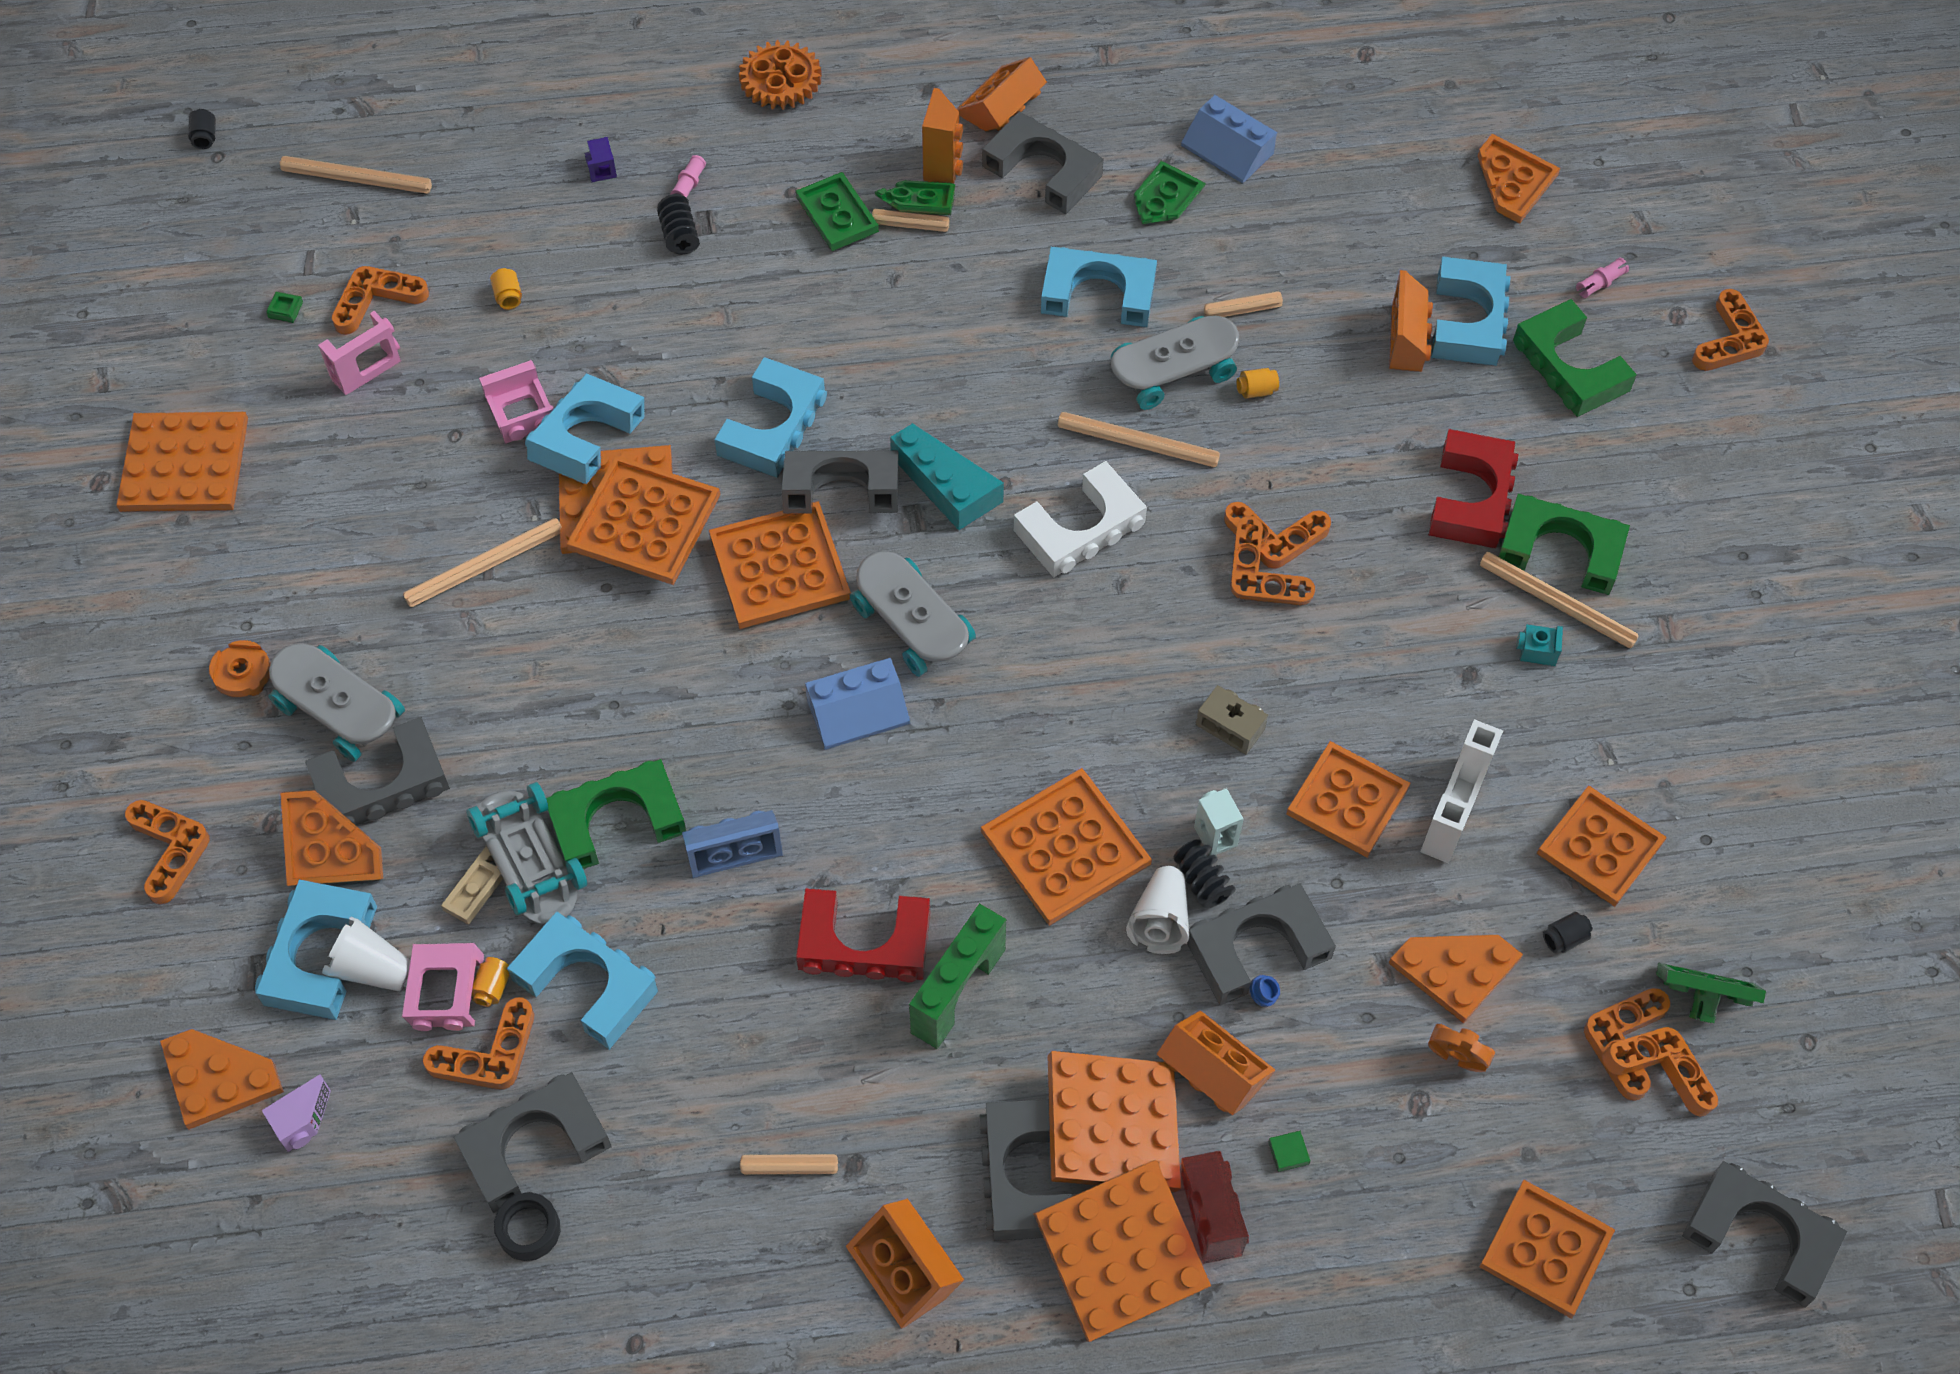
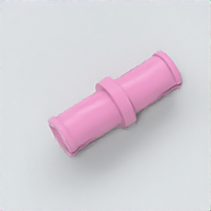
M693 155L690 158L685 170L680 171L678 182L670 195L681 194L687 198L690 191L697 186L699 182L698 177L706 166V162L702 157Z
M1619 257L1606 267L1597 268L1593 275L1576 284L1577 291L1587 287L1579 295L1587 298L1597 290L1609 287L1613 280L1629 272L1628 265L1618 269L1626 261Z

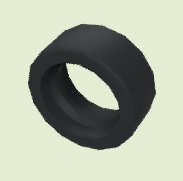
M533 1192L518 1193L507 1199L498 1209L494 1219V1233L503 1251L512 1258L522 1261L537 1260L548 1254L557 1244L561 1232L560 1219L552 1203L543 1195ZM528 1208H535L541 1211L547 1219V1229L538 1241L529 1245H520L511 1240L508 1234V1224L517 1212Z

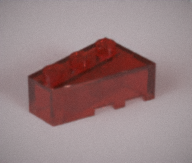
M1221 1151L1182 1158L1180 1174L1203 1264L1242 1256L1246 1244H1249V1235L1240 1211L1238 1195L1234 1192L1230 1181L1232 1180V1173L1228 1160H1223Z

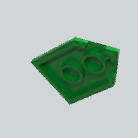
M1161 161L1134 193L1141 223L1147 224L1178 219L1205 187L1206 183Z
M903 180L896 183L895 188L887 191L885 188L875 191V196L900 212L951 215L955 197V184Z

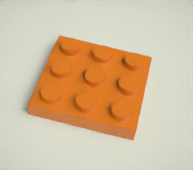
M1330 741L1288 807L1286 815L1368 858L1407 793L1411 783Z
M1588 785L1540 846L1537 854L1616 907L1667 837Z
M1523 1180L1479 1267L1572 1319L1616 1229Z

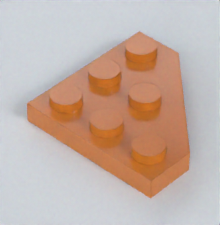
M1491 134L1482 145L1477 156L1496 211L1519 224L1556 179L1560 171L1559 167L1494 134Z
M315 790L280 793L287 886L297 885L299 879L315 883L383 879L381 847Z
M1499 935L1410 937L1390 958L1389 964L1462 1023H1465L1521 960L1523 954Z
M194 1029L160 1041L184 1124L188 1130L284 1092L276 1066L269 1058Z

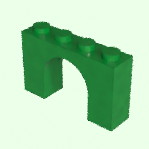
M1569 299L1519 323L1513 342L1516 348L1522 351L1529 359L1532 367L1544 377L1548 386L1560 396L1564 405L1576 417H1579L1630 392L1637 374L1621 356L1591 369L1572 367L1558 357L1555 347L1581 335L1587 320V316L1572 299Z
M1518 493L1498 557L1525 571L1533 544L1540 536L1548 533L1567 534L1578 540L1587 553L1588 562L1581 587L1610 595L1616 581L1630 525L1621 523L1618 520L1603 518L1590 512L1575 510L1562 504L1550 503L1533 496Z
M661 759L646 761L636 768L627 771H617L609 777L597 781H587L580 787L568 791H557L546 798L548 812L565 862L577 858L583 869L599 864L589 834V825L594 814L601 807L611 802L628 801L640 806L650 820L658 843L681 836L682 832H686L684 818Z
M979 903L909 1003L910 1033L935 1049L939 1048L955 1025L954 1012L956 1003L970 976L976 968L989 975L1005 952L1006 918Z

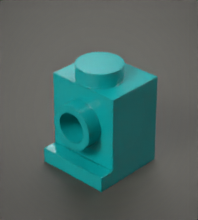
M1526 624L1524 632L1518 633L1516 649L1521 650L1520 661L1556 666L1562 652L1563 626H1557L1555 629Z

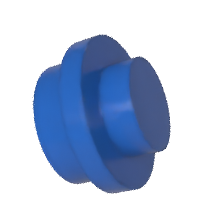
M1259 975L1251 981L1250 994L1256 1004L1268 1007L1277 1001L1280 995V986L1273 977Z

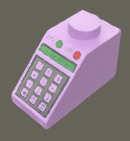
M321 1075L316 1076L262 1110L287 1152L305 1146L318 1133L331 1091Z

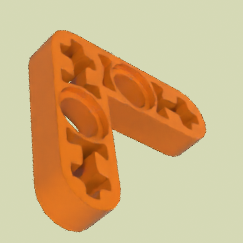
M370 266L359 267L353 272L332 314L334 327L340 334L347 335L355 332L373 296L411 304L423 303L429 297L427 283L423 278ZM394 281L398 283L394 288H384V285L388 282ZM353 297H362L359 303H349V300Z
M1734 289L1723 290L1716 301V309L1732 335L1697 346L1692 362L1700 370H1713L1759 357L1765 352L1769 343L1768 335L1742 294ZM1743 319L1747 321L1749 325L1740 326L1736 323L1735 320ZM1731 346L1737 350V353L1730 354L1724 350V347Z
M1242 502L1230 503L1226 507L1224 516L1226 526L1234 534H1236V528L1241 519L1238 517L1239 515H1243L1242 518L1254 516L1261 521L1264 537L1261 543L1260 561L1273 569L1284 566L1324 539L1329 534L1331 526L1329 515L1318 510L1310 512L1276 535L1249 506ZM1313 522L1317 524L1314 528H1312ZM1247 524L1246 528L1242 530L1246 531L1245 543H1251V537L1248 533L1253 531L1251 524ZM1299 535L1304 539V542L1294 544L1290 542L1289 537ZM1270 551L1274 554L1280 551V556H1270Z
M1245 516L1241 518L1235 534L1230 584L1233 595L1245 600L1291 605H1306L1310 603L1315 593V585L1309 578L1259 572L1263 526L1257 517ZM1247 524H1251L1253 530H1257L1252 533L1251 543H1245L1246 531L1242 530L1246 528ZM1245 550L1251 551L1255 556V560L1250 564L1242 563L1238 557L1240 552ZM1241 579H1247V584L1256 585L1257 580H1262L1259 587L1260 593H1255L1256 587L1248 586L1246 591H1242L1241 586L1236 585V583H1240ZM1269 581H1275L1280 585L1281 591L1276 595L1268 594L1265 590V584ZM1286 583H1291L1289 589L1296 590L1299 585H1304V589L1309 591L1305 593L1304 597H1299V592L1291 590L1288 596H1284Z
M138 800L131 803L125 811V817L130 826L138 832L169 844L144 884V890L152 902L165 904L175 897L210 841L209 834L205 827L195 820L148 801ZM144 812H146L148 817L152 819V822H150L149 819H146L144 817H139L138 819H136L135 816L137 814L142 815ZM168 820L175 821V826L171 831H160L159 828L163 822ZM197 833L200 837L198 839L192 838L189 841V835L195 836ZM178 856L185 858V862L181 867L177 869L169 867L170 861ZM165 884L167 887L164 891H155L156 886L162 887Z
M1651 988L1590 1016L1584 1026V1034L1603 1066L1602 1055L1613 1043L1624 1040L1625 1035L1656 1022L1665 1016L1670 1008L1669 996L1661 989ZM1650 1000L1661 1004L1658 1009L1652 1006L1646 1009L1643 1014L1642 1008L1646 1007ZM1619 1011H1631L1635 1016V1022L1631 1024L1623 1022L1619 1017ZM1596 1024L1599 1027H1606L1604 1034L1601 1031L1595 1032L1593 1030ZM1607 1040L1609 1043L1604 1047L1603 1044ZM1604 1066L1615 1086L1626 1099L1640 1100L1648 1092L1651 1081L1644 1068L1624 1075H1616ZM1630 1078L1633 1082L1639 1081L1641 1083L1638 1089L1635 1086H1628Z
M518 997L506 1003L490 1054L436 1045L429 1048L423 1056V1064L430 1076L438 1079L493 1089L509 1088L517 1079L534 1021V1011L530 1002L527 999ZM519 1008H523L526 1015L519 1016L517 1022L519 1029L514 1027L515 1018L512 1012L517 1013ZM515 1036L519 1039L517 1047L512 1050H505L501 1047L506 1037ZM440 1056H443L445 1062L454 1064V1072H452L450 1064L440 1063L438 1068H435L432 1060L436 1061ZM469 1060L477 1061L479 1067L475 1073L466 1075L461 1072L465 1062ZM486 1063H488L490 1071L500 1072L501 1068L505 1067L508 1075L503 1074L501 1079H497L494 1072L486 1071Z
M1663 1027L1617 1041L1605 1050L1602 1055L1604 1066L1616 1075H1624L1660 1063L1686 1108L1696 1116H1706L1718 1105V1096L1683 1037L1673 1028ZM1662 1041L1664 1043H1669L1667 1045L1662 1046L1661 1048L1659 1047V1044ZM1637 1045L1644 1046L1648 1050L1650 1057L1643 1056L1639 1052ZM1626 1054L1628 1055V1058L1625 1061L1623 1059H1617L1619 1057L1625 1056ZM1678 1065L1685 1067L1689 1071L1690 1078L1683 1076L1679 1072Z

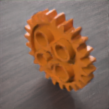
M776 40L775 46H771L769 42H766V48L764 49L759 45L756 46L757 53L749 51V58L743 57V64L739 65V81L741 83V90L745 91L746 97L752 96L753 103L761 100V107L769 103L773 110L776 105H780L781 109L784 110L786 104L795 108L796 101L804 104V97L812 99V92H818V85H821V67L819 59H815V53H808V47L799 49V43L792 47L788 40L784 45H780L779 40Z

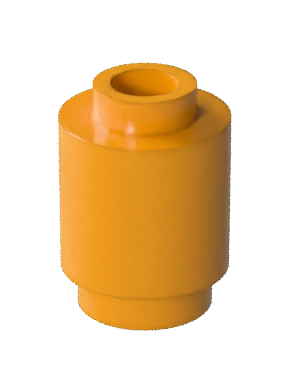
M498 269L490 277L495 301L503 309H514L520 305L522 298L517 274L511 269Z
M1269 368L1242 371L1240 377L1236 380L1237 391L1245 399L1272 395L1273 392L1279 390L1278 373L1275 369L1270 370Z
M487 957L485 962L480 964L473 981L471 995L473 1002L484 1007H490L491 1004L499 1003L510 977L507 969L509 964L494 957Z

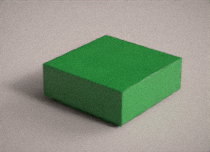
M275 292L266 311L268 318L294 323L303 304L302 297Z
M1301 1130L1269 1138L1268 1143L1278 1172L1310 1164L1311 1160Z

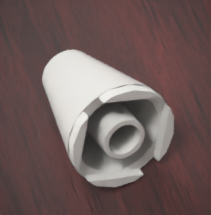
M1163 866L1156 869L1127 922V936L1132 943L1138 946L1140 942L1148 946L1147 951L1151 953H1176L1189 940L1185 876L1174 866Z
M350 917L349 925L345 924L328 956L332 960L329 966L324 965L322 974L328 977L398 992L402 990L403 986L407 987L411 960L359 919Z

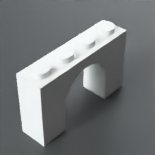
M1107 461L1083 474L1082 491L1103 515V519L1096 526L1082 531L1065 529L1050 517L1038 501L1014 514L1013 531L1053 578L1061 573L1071 571L1077 563L1084 559H1091L1099 550L1107 545L1116 544L1122 536L1131 531L1139 530L1145 523L1147 506Z
M1474 719L1449 784L1441 797L1420 851L1421 853L1448 864L1450 863L1503 730Z

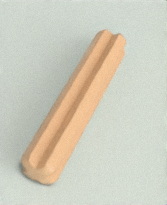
M873 209L872 216L878 225L947 232L949 229L950 220L948 216Z
M1276 291L1208 303L1204 305L1205 316L1227 317L1278 308L1282 306L1283 298L1281 292Z
M835 1154L742 1155L740 1170L744 1175L836 1174L838 1171V1157Z

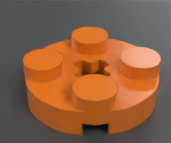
M239 640L229 643V648L224 649L222 652L218 650L214 654L209 665V674L220 693L231 697H245L248 695L256 696L263 691L264 685L270 678L269 668L271 662L267 653L262 650L260 645L248 640ZM241 664H245L246 670L244 672L237 673L234 671V669L240 668Z
M1436 1024L1428 1042L1429 1048L1441 1058L1447 1061L1450 1055L1459 1060L1457 1066L1474 1072H1485L1491 1065L1495 1055V1051L1492 1048L1478 1042L1480 1037L1477 1033L1465 1028L1457 1032L1445 1025Z

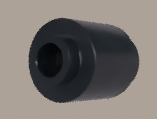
M206 109L194 110L189 114L188 138L195 148H210L215 141V115Z
M1572 912L1549 924L1548 929L1543 931V938L1553 953H1565L1590 940L1593 928L1587 916L1581 915L1578 912Z

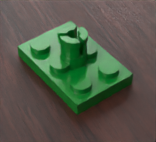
M1658 962L1656 975L1664 980L1663 984L1668 985V988L1681 992H1688L1689 987L1695 988L1690 1018H1699L1700 1021L1715 1023L1721 994L1727 995V998L1732 999L1734 1003L1753 1007L1754 1002L1764 1003L1766 990L1752 982Z

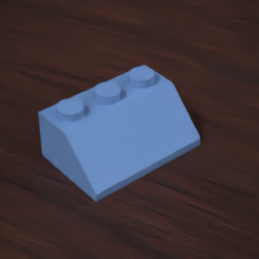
M1214 95L1199 109L1181 142V146L1243 184L1274 154L1277 132Z
M891 658L805 683L807 702L825 750L910 724L901 684Z
M773 810L766 812L755 811L746 817L738 819L727 818L718 824L706 827L695 826L689 829V831L682 832L693 878L783 856L779 827Z

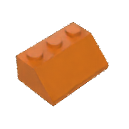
M1028 57L1001 66L956 109L959 111L960 117L985 132L993 129L999 131L1009 122L1008 119L1012 115L1015 116L1019 111L1022 112L1025 109L1024 104L1027 101L1033 100L1040 95V89L1047 81L1032 58Z
M939 88L933 89L922 125L923 181L955 183L956 176H961L963 169V160H959L963 151V142H959L963 133V124L959 123V111Z
M1400 270L1392 302L1389 369L1422 372L1424 362L1430 361L1431 345H1427V340L1431 338L1432 323H1427L1432 315L1433 302H1428V290L1405 270Z
M1201 1010L1176 1024L1156 1054L1166 1062L1171 1070L1179 1072L1189 1080V1084L1195 1090L1204 1092L1210 1097L1217 1108L1223 1112L1230 1113L1232 1116L1248 1104L1275 1072L1272 1066Z
M908 1198L883 1205L846 1245V1248L901 1329L943 1302L964 1281L960 1272Z

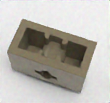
M1217 685L1198 710L1196 725L1247 755L1264 732L1268 714L1264 713L1259 706L1249 704L1240 699L1232 690H1225Z

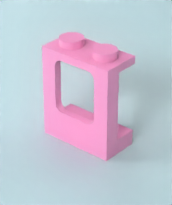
M375 311L370 313L374 327L340 348L336 349L328 339L318 345L330 379L345 395H348L401 362L397 351L400 349V346L392 336L394 332L392 324L387 318L382 319ZM380 343L387 356L360 372L356 357L375 344Z
M532 360L479 378L484 396L505 444L528 436L531 431H534L541 424L544 416L549 415L554 409L549 404ZM527 398L535 400L539 410L507 420L503 411L505 406Z
M474 943L413 944L402 1017L413 1029L430 1031L432 1027H443L451 1031H460L463 1027H474L475 1020L469 1015L475 966H480L483 963V952ZM457 970L454 1001L450 1009H418L423 974L426 971Z

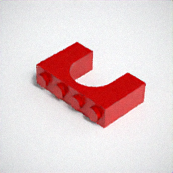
M1448 429L1440 467L1467 472L1480 477L1487 483L1492 495L1484 501L1475 503L1437 497L1432 511L1428 536L1496 549L1499 539H1504L1508 528V522L1503 520L1504 515L1508 516L1512 499L1507 498V494L1513 491L1515 476H1511V470L1516 469L1519 454L1514 453L1515 441Z
M805 888L796 955L798 970H803L805 973L817 975L821 972L835 973L840 977H851L853 974L866 975V977L874 980H880L884 977L898 978L903 982H914L924 979L930 921V898L899 896L896 926L891 938L884 945L876 949L859 951L845 946L835 934L838 907L837 891Z

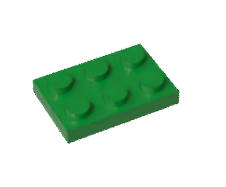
M843 172L796 190L797 200L831 251L879 232L878 223Z

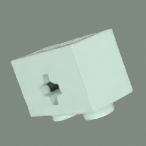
M1227 788L1218 792L1215 790L1207 792L1198 802L1194 828L1203 845H1210L1212 847L1209 856L1220 854L1238 846L1244 818Z

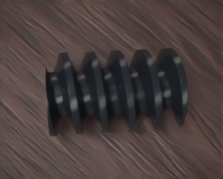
M672 194L663 198L658 203L657 213L667 249L674 254L680 255L694 252L699 247L700 242L697 230L695 229L693 215L691 214L689 200L681 194Z
M1195 839L1179 848L1175 852L1173 859L1179 864V870L1185 875L1186 882L1191 885V891L1197 895L1198 903L1208 909L1223 903L1235 892L1236 888L1233 885L1224 887L1230 878L1228 875L1218 876L1224 870L1222 865L1212 866L1218 860L1216 855L1207 856L1211 852L1212 847L1210 845L1200 846L1202 840Z

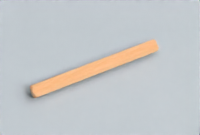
M282 156L280 161L281 170L284 172L424 194L430 193L432 188L431 180L424 177L290 156Z
M1061 412L1058 419L1059 428L1210 467H1216L1219 462L1220 453L1215 450L1067 412Z
M553 518L403 593L404 599L410 607H414L559 535L562 526L557 518Z
M1486 552L1481 559L1480 566L1627 648H1632L1638 640L1639 635L1636 632L1498 556Z

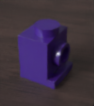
M608 137L587 141L589 152L584 154L591 183L616 178L615 163Z

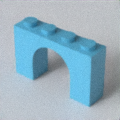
M1051 246L1041 296V314L1067 317L1074 288L1081 282L1089 279H1105L1116 284L1123 292L1121 324L1148 327L1157 260Z
M1442 257L1437 276L1436 294L1473 300L1484 308L1488 317L1475 323L1437 319L1432 340L1431 358L1497 366L1499 356L1505 355L1507 339H1502L1503 334H1506L1508 318H1504V313H1507L1509 306V297L1505 296V292L1509 291L1511 276H1506L1507 264Z
M764 357L752 376L754 394L787 407L791 412L789 418L780 426L766 430L755 429L726 419L714 440L717 456L777 478L782 469H784L785 451H793L794 448L800 446L806 427H811L817 408L819 406L822 407L826 401L827 391H825L824 378Z
M586 373L579 382L573 385L571 391L558 401L553 411L549 415L544 416L541 424L528 434L525 441L527 459L587 484L601 468L600 447L573 436L567 430L581 422L597 421L631 434L645 418L644 397Z
M299 879L296 889L292 890L289 894L288 910L285 918L282 917L278 923V936L275 944L268 949L266 955L267 965L264 973L258 976L255 984L256 995L263 1006L337 1020L347 992L341 980L302 971L296 967V953L301 943L310 934L325 928L343 929L345 924L349 925L350 917L359 919L370 928L377 909L371 893Z
M556 912L508 966V972L513 982L534 997H537L555 975L570 964L591 962L602 967L609 975L607 987L601 997L581 1019V1023L585 1033L610 1050L657 994L656 977L646 967L640 966L638 968L632 964L629 956L620 949L613 951L606 946V941L597 933H587L582 929L580 922L570 915L564 917L559 912Z

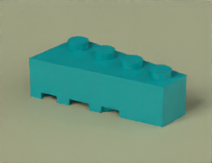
M910 424L890 437L891 450H898V465L958 530H961L1004 502V482L915 424Z

